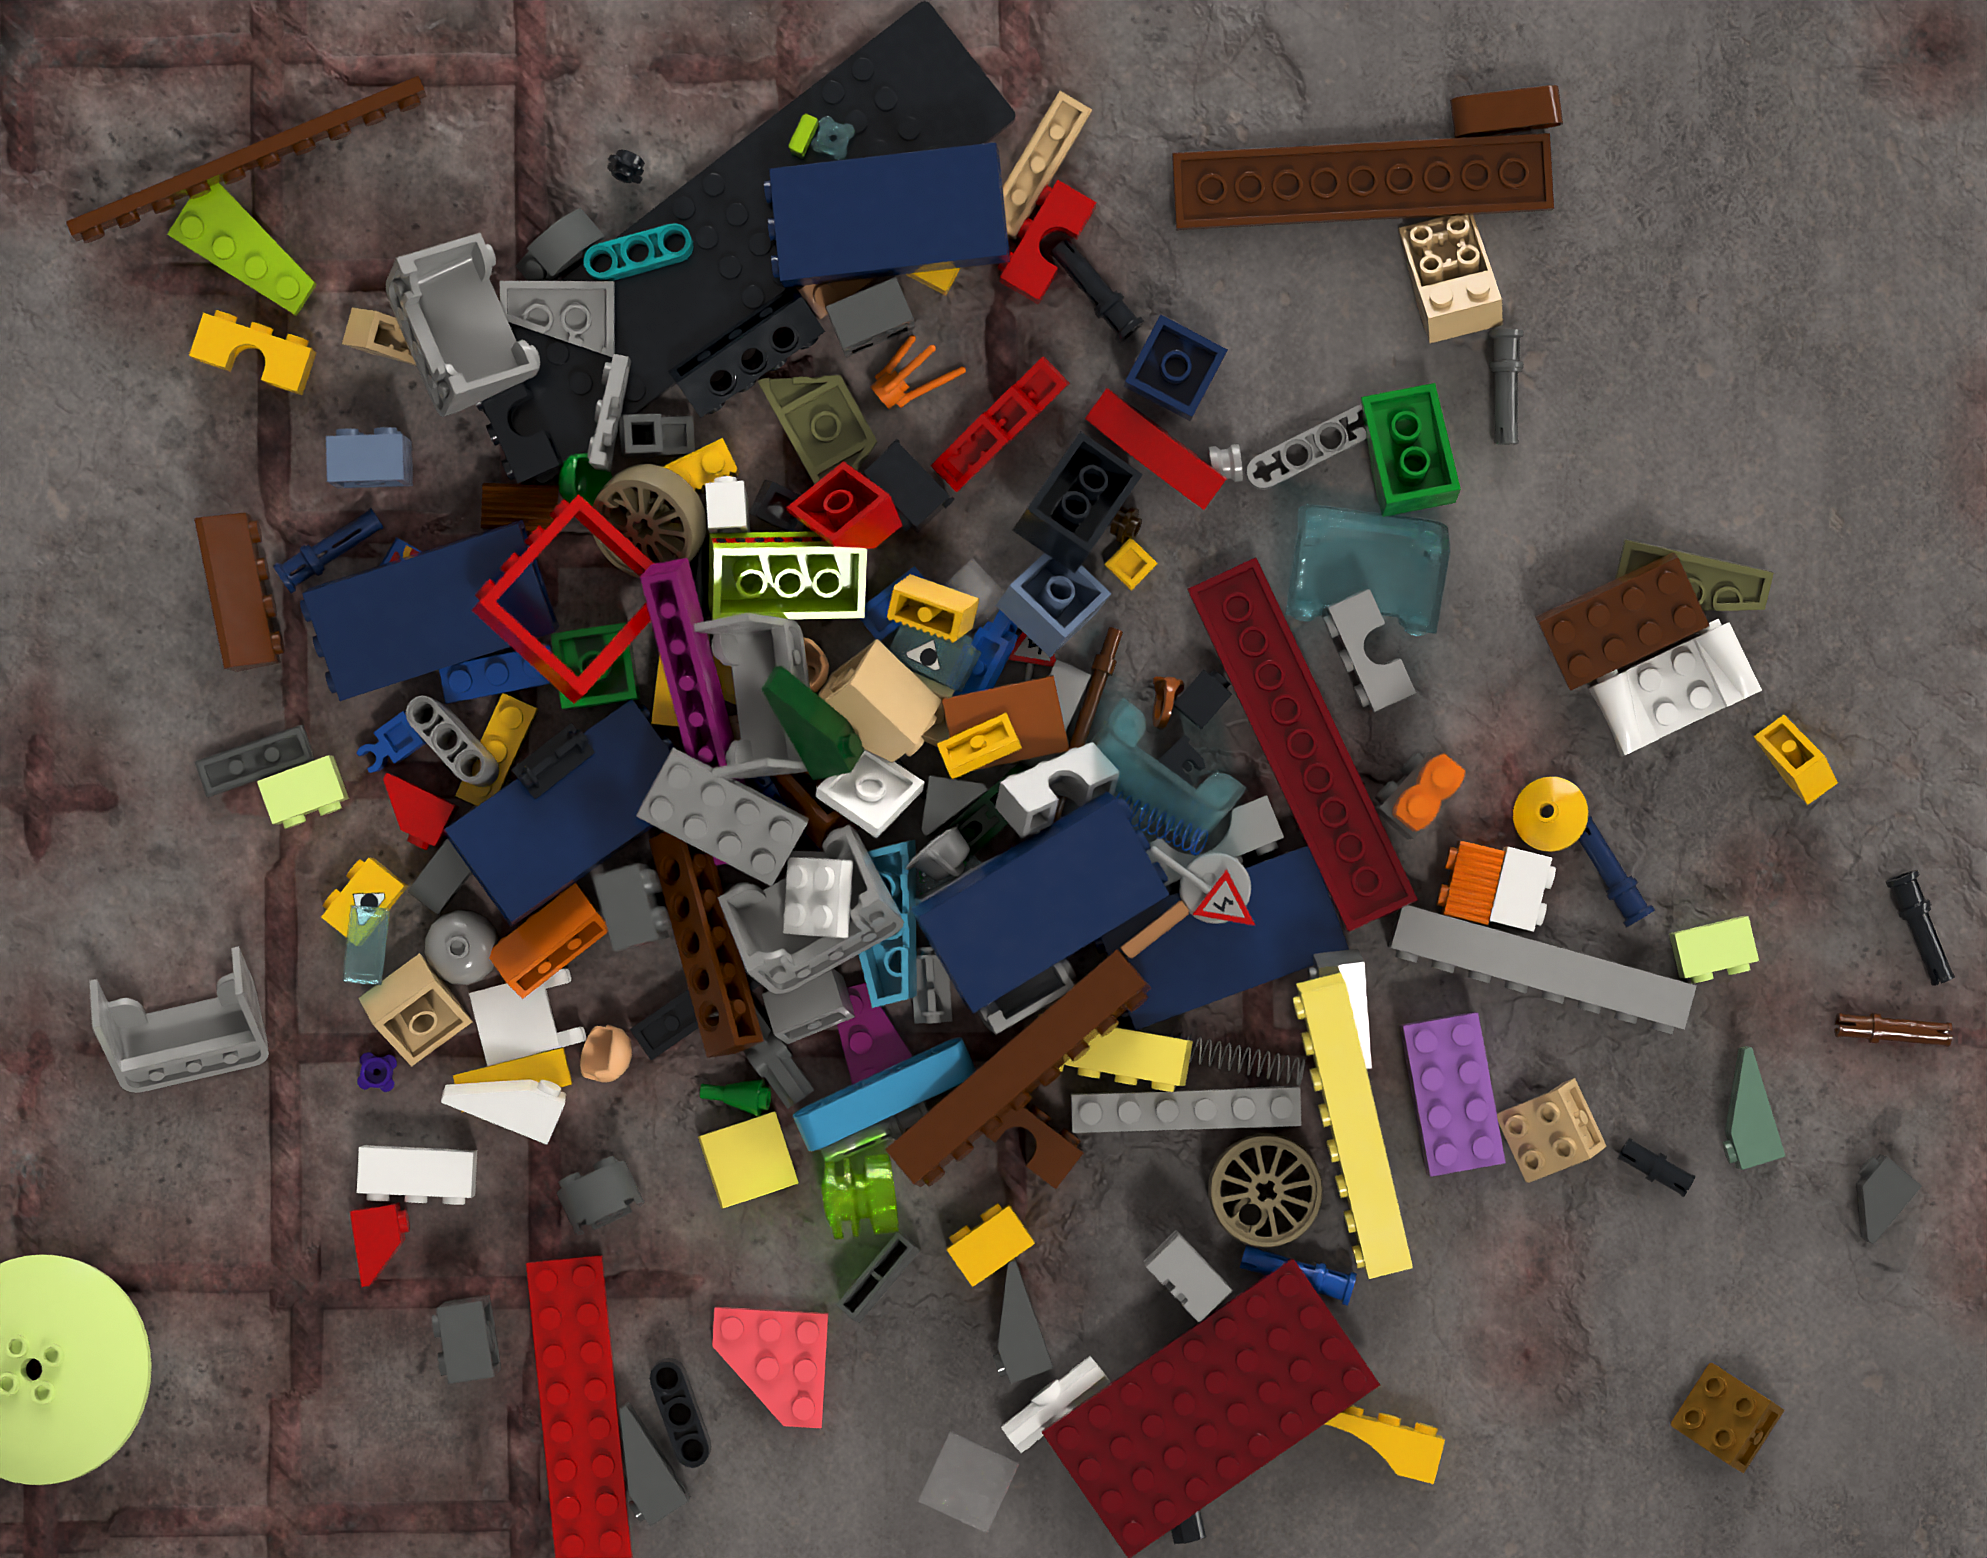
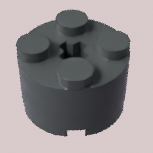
M610 1156L593 1165L595 1171L585 1176H580V1173L577 1172L558 1182L561 1189L556 1194L575 1235L584 1234L582 1226L591 1225L592 1229L595 1230L632 1212L629 1205L633 1202L639 1207L645 1203L626 1161L618 1162L614 1156Z

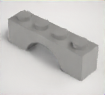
M1266 795L1231 809L1229 826L1224 838L1215 848L1196 856L1184 854L1171 848L1162 838L1150 842L1149 845L1151 848H1158L1179 865L1186 868L1195 858L1208 853H1223L1242 863V854L1255 850L1257 856L1275 850L1279 848L1276 841L1284 838ZM1150 850L1146 851L1151 862L1157 861L1167 875L1168 881L1164 883L1167 891H1173L1171 883L1180 880L1181 875L1154 856Z

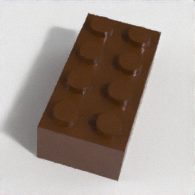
M1674 552L1535 617L1570 691L1710 626L1683 566Z

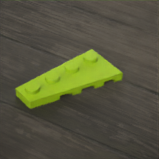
M220 183L210 186L211 191L208 194L196 199H189L167 235L297 316L317 284Z

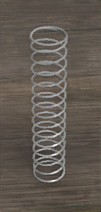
M1180 1032V1033L1178 1034L1177 1038H1179V1036L1181 1035V1039H1182V1033ZM1191 1034L1188 1036L1187 1040H1189L1190 1038V1040L1192 1041ZM1201 1037L1197 1039L1192 1055H1190L1189 1063L1192 1061L1196 1046L1200 1039V1065L1202 1063L1207 1045L1210 1041V1052L1208 1066L1210 1067L1218 1044L1220 1043L1218 1069H1220L1225 1053L1229 1046L1228 1071H1230L1235 1054L1239 1047L1238 1073H1240L1246 1053L1249 1049L1247 1075H1250L1255 1057L1259 1051L1257 1077L1260 1076L1264 1061L1268 1054L1269 1059L1267 1079L1270 1078L1273 1065L1278 1056L1277 1082L1280 1079L1285 1061L1288 1057V1071L1286 1081L1287 1084L1289 1083L1294 1065L1298 1059V1071L1296 1085L1300 1086L1305 1067V1059H1303L1300 1068V1060L1297 1057L1292 1065L1289 1074L1290 1057L1287 1055L1283 1061L1280 1070V1054L1277 1053L1270 1068L1269 1051L1266 1052L1260 1067L1261 1053L1259 1049L1255 1052V1055L1250 1066V1047L1246 1049L1240 1065L1241 1046L1238 1045L1236 1047L1231 1060V1044L1228 1043L1221 1059V1041L1217 1042L1211 1058V1039H1208L1201 1057Z

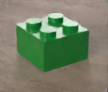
M626 622L551 633L553 655L578 677L622 629ZM632 642L575 704L559 691L561 709L568 711L628 702L631 699L633 701L640 700Z

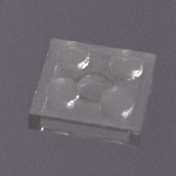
M950 1431L918 1502L988 1533L1019 1466V1462Z

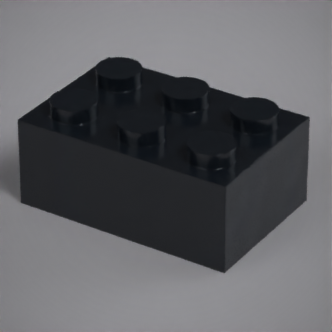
M1080 431L1012 531L1073 573H1076L1143 474Z

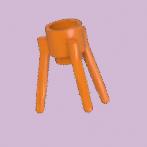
M910 335L884 369L874 376L877 381L870 388L888 409L892 408L895 404L902 408L909 401L964 374L966 368L963 366L905 394L909 385L904 379L936 350L935 345H930L898 373L894 368L916 340L915 335Z

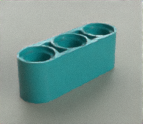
M677 223L667 224L590 247L584 256V266L588 274L595 281H615L688 259L694 248L693 240L683 225ZM673 234H680L685 237V246L678 252H671L665 248L667 238ZM637 244H643L649 248L648 257L642 262H634L629 259L630 249ZM600 254L609 255L612 258V265L609 270L600 273L594 271L592 263L596 256Z

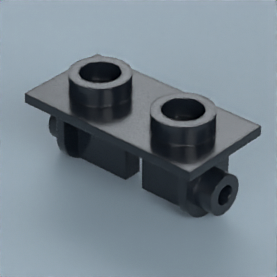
M570 723L511 771L536 800L595 754V751L587 743L589 740L580 729L577 730Z

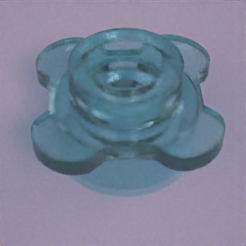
M829 116L821 118L818 135L811 142L813 150L818 153L824 151L826 154L833 155L836 160L845 158L847 156L846 148L848 141L855 134L853 126L848 123L844 125L836 123ZM836 135L837 139L836 141H830L829 137Z

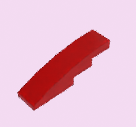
M1045 357L1040 358L930 466L957 493L1027 427L1070 383Z
M1106 388L1085 418L1119 447L1203 510L1206 509L1227 480L1225 476L1197 457L1196 453L1169 435L1168 431L1108 388Z

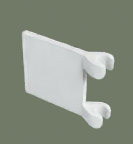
M568 968L559 970L524 999L507 983L469 993L487 1066L577 1044L586 1040L587 1036L583 1027L557 1033L546 989L570 983L572 978Z

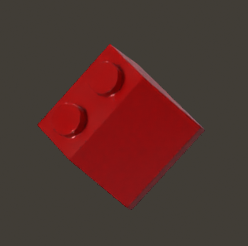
M844 461L786 507L791 515L834 547L874 549L903 526L891 496Z

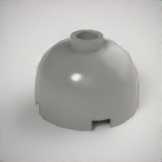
M455 910L443 914L431 925L425 937L424 953L430 968L439 978L451 984L469 985L483 980L494 969L495 966L489 957L492 948L498 944L500 938L496 927L486 917L475 911Z

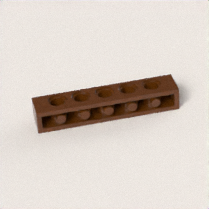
M666 831L649 839L707 1058L737 1054L764 1042L742 958L718 900V897L722 896L724 891L713 856Z

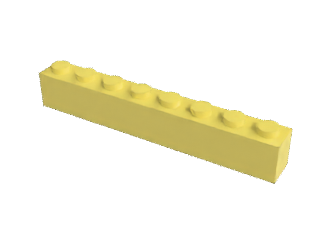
M1341 973L1297 983L1299 996L1292 997L1298 1020L1305 1019L1308 1031L1301 1033L1306 1055L1313 1054L1316 1068L1310 1069V1075L1314 1090H1322L1324 1104L1318 1105L1323 1127L1330 1126L1333 1139L1326 1140L1332 1163L1338 1161L1341 1174L1335 1176L1340 1198L1347 1197L1350 1210L1343 1211L1348 1232H1355L1358 1245L1352 1246V1252L1357 1269L1364 1267L1368 1279L1413 1268L1346 981Z

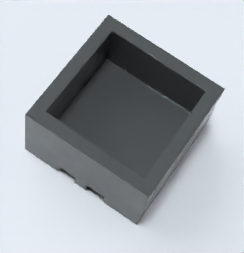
M896 277L826 306L828 317L845 357L915 329L914 318Z

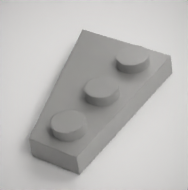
M500 281V304L508 322L613 357V354H615L614 281Z
M613 354L612 363L606 362L604 366L602 385H606L603 400L599 399L597 402L595 422H598L595 437L590 439L587 455L589 463L595 470L606 472L611 470L619 429V418L622 413L631 360L628 356Z

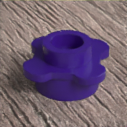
M371 1052L364 1053L360 1057L362 1067L360 1076L357 1079L359 1087L364 1090L372 1087L380 1088L383 1092L391 1091L395 1086L392 1076L393 1069L397 1067L396 1058L392 1055L378 1057L374 1056ZM376 1068L380 1069L381 1074L379 1076H376L374 1074V1070Z

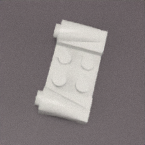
M1716 619L1709 623V627L1699 631L1701 635L1621 673L1618 670H1614L1597 678L1598 684L1590 687L1589 690L1608 723L1621 756L1627 755L1659 738L1762 691L1730 622L1722 625L1720 620Z

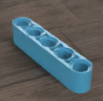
M960 1037L954 1038L809 1104L795 1112L792 1117L807 1150L815 1151L963 1083L977 1070L963 1039Z

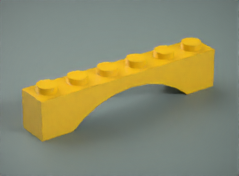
M1351 1405L1324 1424L1352 1433L1371 1445L1386 1459L1397 1475L1434 1484L1445 1439L1441 1435H1437L1438 1428L1416 1422L1415 1428L1400 1425L1401 1418L1384 1413H1379L1378 1419L1363 1415L1364 1409Z

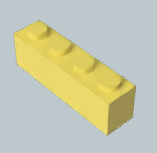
M1116 1027L1104 1037L1098 1034L1088 1043L1090 1049L1086 1054L1075 1062L1069 1059L1059 1070L1063 1072L1064 1065L1078 1067L1077 1075L1099 1079L1101 1072L1115 1074V1082L1137 1085L1138 1079L1152 1081V1089L1174 1092L1175 1085L1185 1086L1193 1041Z

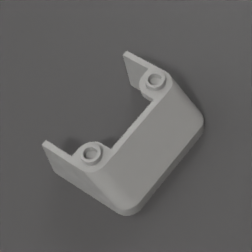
M745 613L694 624L695 632L713 634L711 648L715 658L719 659L723 665L732 667L741 740L733 741L726 753L727 766L713 768V776L743 779L808 771L761 690L773 669L781 665L810 688L804 638L798 623L791 619Z
M239 946L231 948L233 973L222 977L217 982L216 990L218 997L146 1014L139 1002L129 998H120L108 1002L98 980H90L92 1028L120 1086L124 1090L134 1093L150 1091L254 1067L266 1061L269 1055L268 1041L255 983Z

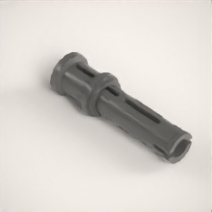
M1490 330L1489 336L1493 338V361L1489 363V369H1491L1492 373H1495L1494 444H1519L1518 373L1522 372L1524 362L1520 361V338L1524 336V330Z

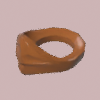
M1157 676L1153 678L1156 693L1152 718L1154 727L1163 730L1168 724L1174 698L1184 690V682L1175 677Z

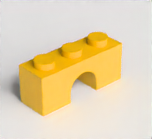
M219 310L215 311L214 316L203 313L189 353L191 358L231 372L234 361L239 353L250 348L259 349L265 357V368L261 380L266 384L303 395L316 356V352L308 347V340L291 334H287L286 340L272 336V328L255 322L251 323L250 328L236 324L238 317Z

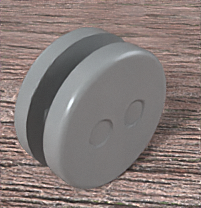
M1208 853L1195 858L1185 868L1211 888L1227 869L1244 904L1247 906L1251 894V882L1246 869L1235 858L1223 853ZM1181 876L1179 883L1180 898L1192 915L1207 894ZM1192 915L1198 920L1207 923L1218 924L1228 922L1220 919Z

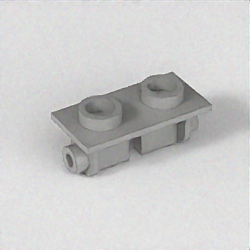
M932 947L917 948V996L913 997L914 1024L952 1021L950 978Z

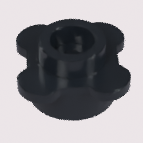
M622 149L618 150L616 155L609 156L608 160L611 163L608 164L607 169L613 177L624 183L633 182L639 184L642 182L643 178L640 175L643 174V167L645 165L642 158L633 152Z

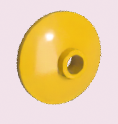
M1543 777L1531 782L1521 791L1514 805L1513 821L1517 833L1529 846L1545 852L1560 851L1574 844L1583 834L1588 822V805L1583 793L1572 782L1560 777ZM1548 805L1553 806V815L1549 818H1543V808Z

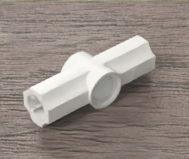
M1089 1356L1071 1369L1060 1380L1055 1379L1031 1398L1032 1402L1003 1424L1001 1429L1013 1445L1022 1453L1044 1436L1041 1432L1043 1429L1110 1383V1380L1093 1358Z

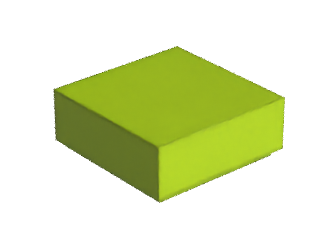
M806 113L802 116L789 143L791 154L801 159L804 158L819 126L817 118Z

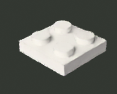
M864 749L852 772L828 777L817 787L816 797L877 838L923 791L924 781L896 762L892 763Z
M788 857L784 934L848 938L852 861Z

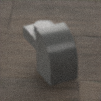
M579 208L555 222L529 245L527 248L529 251L519 261L516 268L528 281H557L570 266L583 260L586 251L598 244L605 236L585 212Z
M661 414L623 415L619 418L621 457L654 458L658 456H685L695 451L693 416L661 417Z

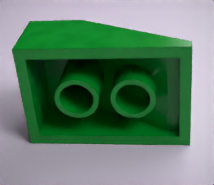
M1431 383L1361 397L1373 481L1382 517L1456 503L1461 488L1436 384Z

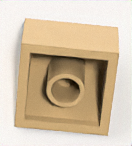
M420 953L359 997L373 1026L411 1067L473 1022L443 979L435 974Z

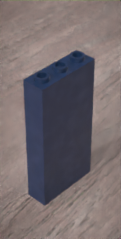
M996 142L769 169L770 180L764 181L766 202L773 203L774 217L768 218L769 237L771 241L776 240L777 255L771 256L774 278L780 277V282L785 288L1010 262L1000 155Z
M523 519L309 588L303 592L304 600L300 601L301 610L307 622L312 621L316 636H313V644L319 658L324 657L329 671L325 672V677L331 693H337L339 701L510 647L472 609L480 601L475 594L485 583L491 579L496 584L502 578L504 573L499 568L514 552L521 557L529 548L524 542L528 538ZM535 558L495 602L532 636L538 638L556 632L559 624Z
M631 699L585 731L584 734L589 740L587 743L595 751V754L536 800L520 780L516 779L444 829L446 838L510 927L654 827V825L637 817V811L670 751L675 747L665 734L659 737L651 726L652 715L645 705L637 706L633 699Z
M1104 792L911 908L914 917L964 1005L972 1013L977 1012L1170 895L1164 885L1168 881L1167 875L1157 861L1151 862L1146 852L1151 847L1140 829L1134 831L1128 820L1133 817V814L1122 797L1117 799L1109 792Z
M1303 846L1245 868L1251 882V894L1246 907L1256 926L1231 921L1218 924L1207 923L1198 920L1189 913L1132 959L1128 958L1120 947L1174 904L1181 901L1180 893L1178 892L1165 897L1094 940L1099 954L1106 952L1109 957L1116 950L1123 953L1152 987L1146 993L1148 999L1143 1005L1133 1012L1127 1009L1121 1014L1124 1024L1132 1023L1134 1030H1139L1313 966V954L1349 950L1325 882L1308 846Z

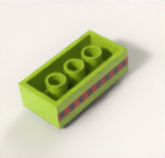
M815 532L710 533L708 606L712 620L745 613L785 619L865 618L867 548L834 547Z

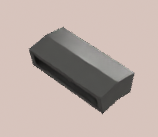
M897 1232L836 1305L852 1320L860 1323L921 1251V1248L904 1233ZM901 1243H904L908 1248L883 1276L878 1271ZM874 1277L879 1283L858 1308L854 1310L849 1305Z

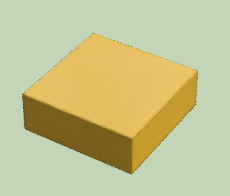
M1129 538L1104 566L1132 591L1158 563L1134 540Z

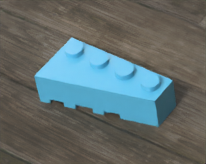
M915 840L867 851L904 921L903 927L899 932L859 954L872 1008L917 996L916 918L911 911V908L916 906V868L906 869L907 865L916 856Z

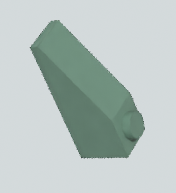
M1749 1046L1738 1049L1725 1128L1727 1141L1722 1142L1728 1163H1735L1736 1168L1741 1170L1786 1157L1752 1047Z

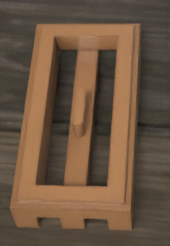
M1178 901L1120 947L1128 958L1132 959L1189 914L1188 908L1182 901Z

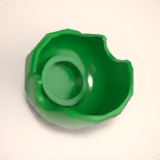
M575 453L570 455L562 464L558 475L559 493L569 503L579 494L593 506L599 491L612 478L611 471L595 470L589 463V459H587L588 453Z

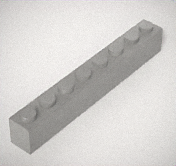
M1409 905L1398 910L1388 948L1396 950V958L1417 963L1418 956L1433 960L1432 968L1453 973L1455 966L1470 970L1468 978L1490 983L1491 977L1506 980L1504 988L1525 994L1528 987L1542 990L1541 998L1563 1004L1565 997L1579 1001L1577 1008L1600 1014L1601 1007L1616 1011L1615 1019L1633 1024L1637 1023L1638 1017L1652 1021L1651 1029L1672 1035L1674 1028L1685 1030L1697 987L1682 981Z

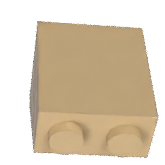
M878 639L831 673L818 694L819 697L849 721L855 734L859 736L865 750L892 763L905 753L908 756L913 755L922 746L924 739L921 736L936 722L937 717L934 714L942 702L934 692Z

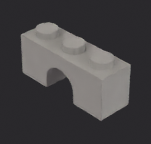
M1370 589L1362 590L1325 607L1328 616L1323 617L1324 624L1331 638L1338 636L1344 650L1338 652L1346 672L1353 671L1359 685L1354 686V690L1362 707L1369 705L1370 710L1376 712L1416 694L1401 658H1395L1383 664H1376L1369 660L1365 654L1364 641L1366 636L1373 629L1385 624Z
M1091 742L1080 748H1072L1064 755L1050 761H1042L1034 768L1023 773L1008 776L1000 784L995 808L1020 837L1023 838L1053 824L1059 800L1056 796L1068 797L1075 801L1079 807L1106 791L1114 796L1120 772L1101 750Z

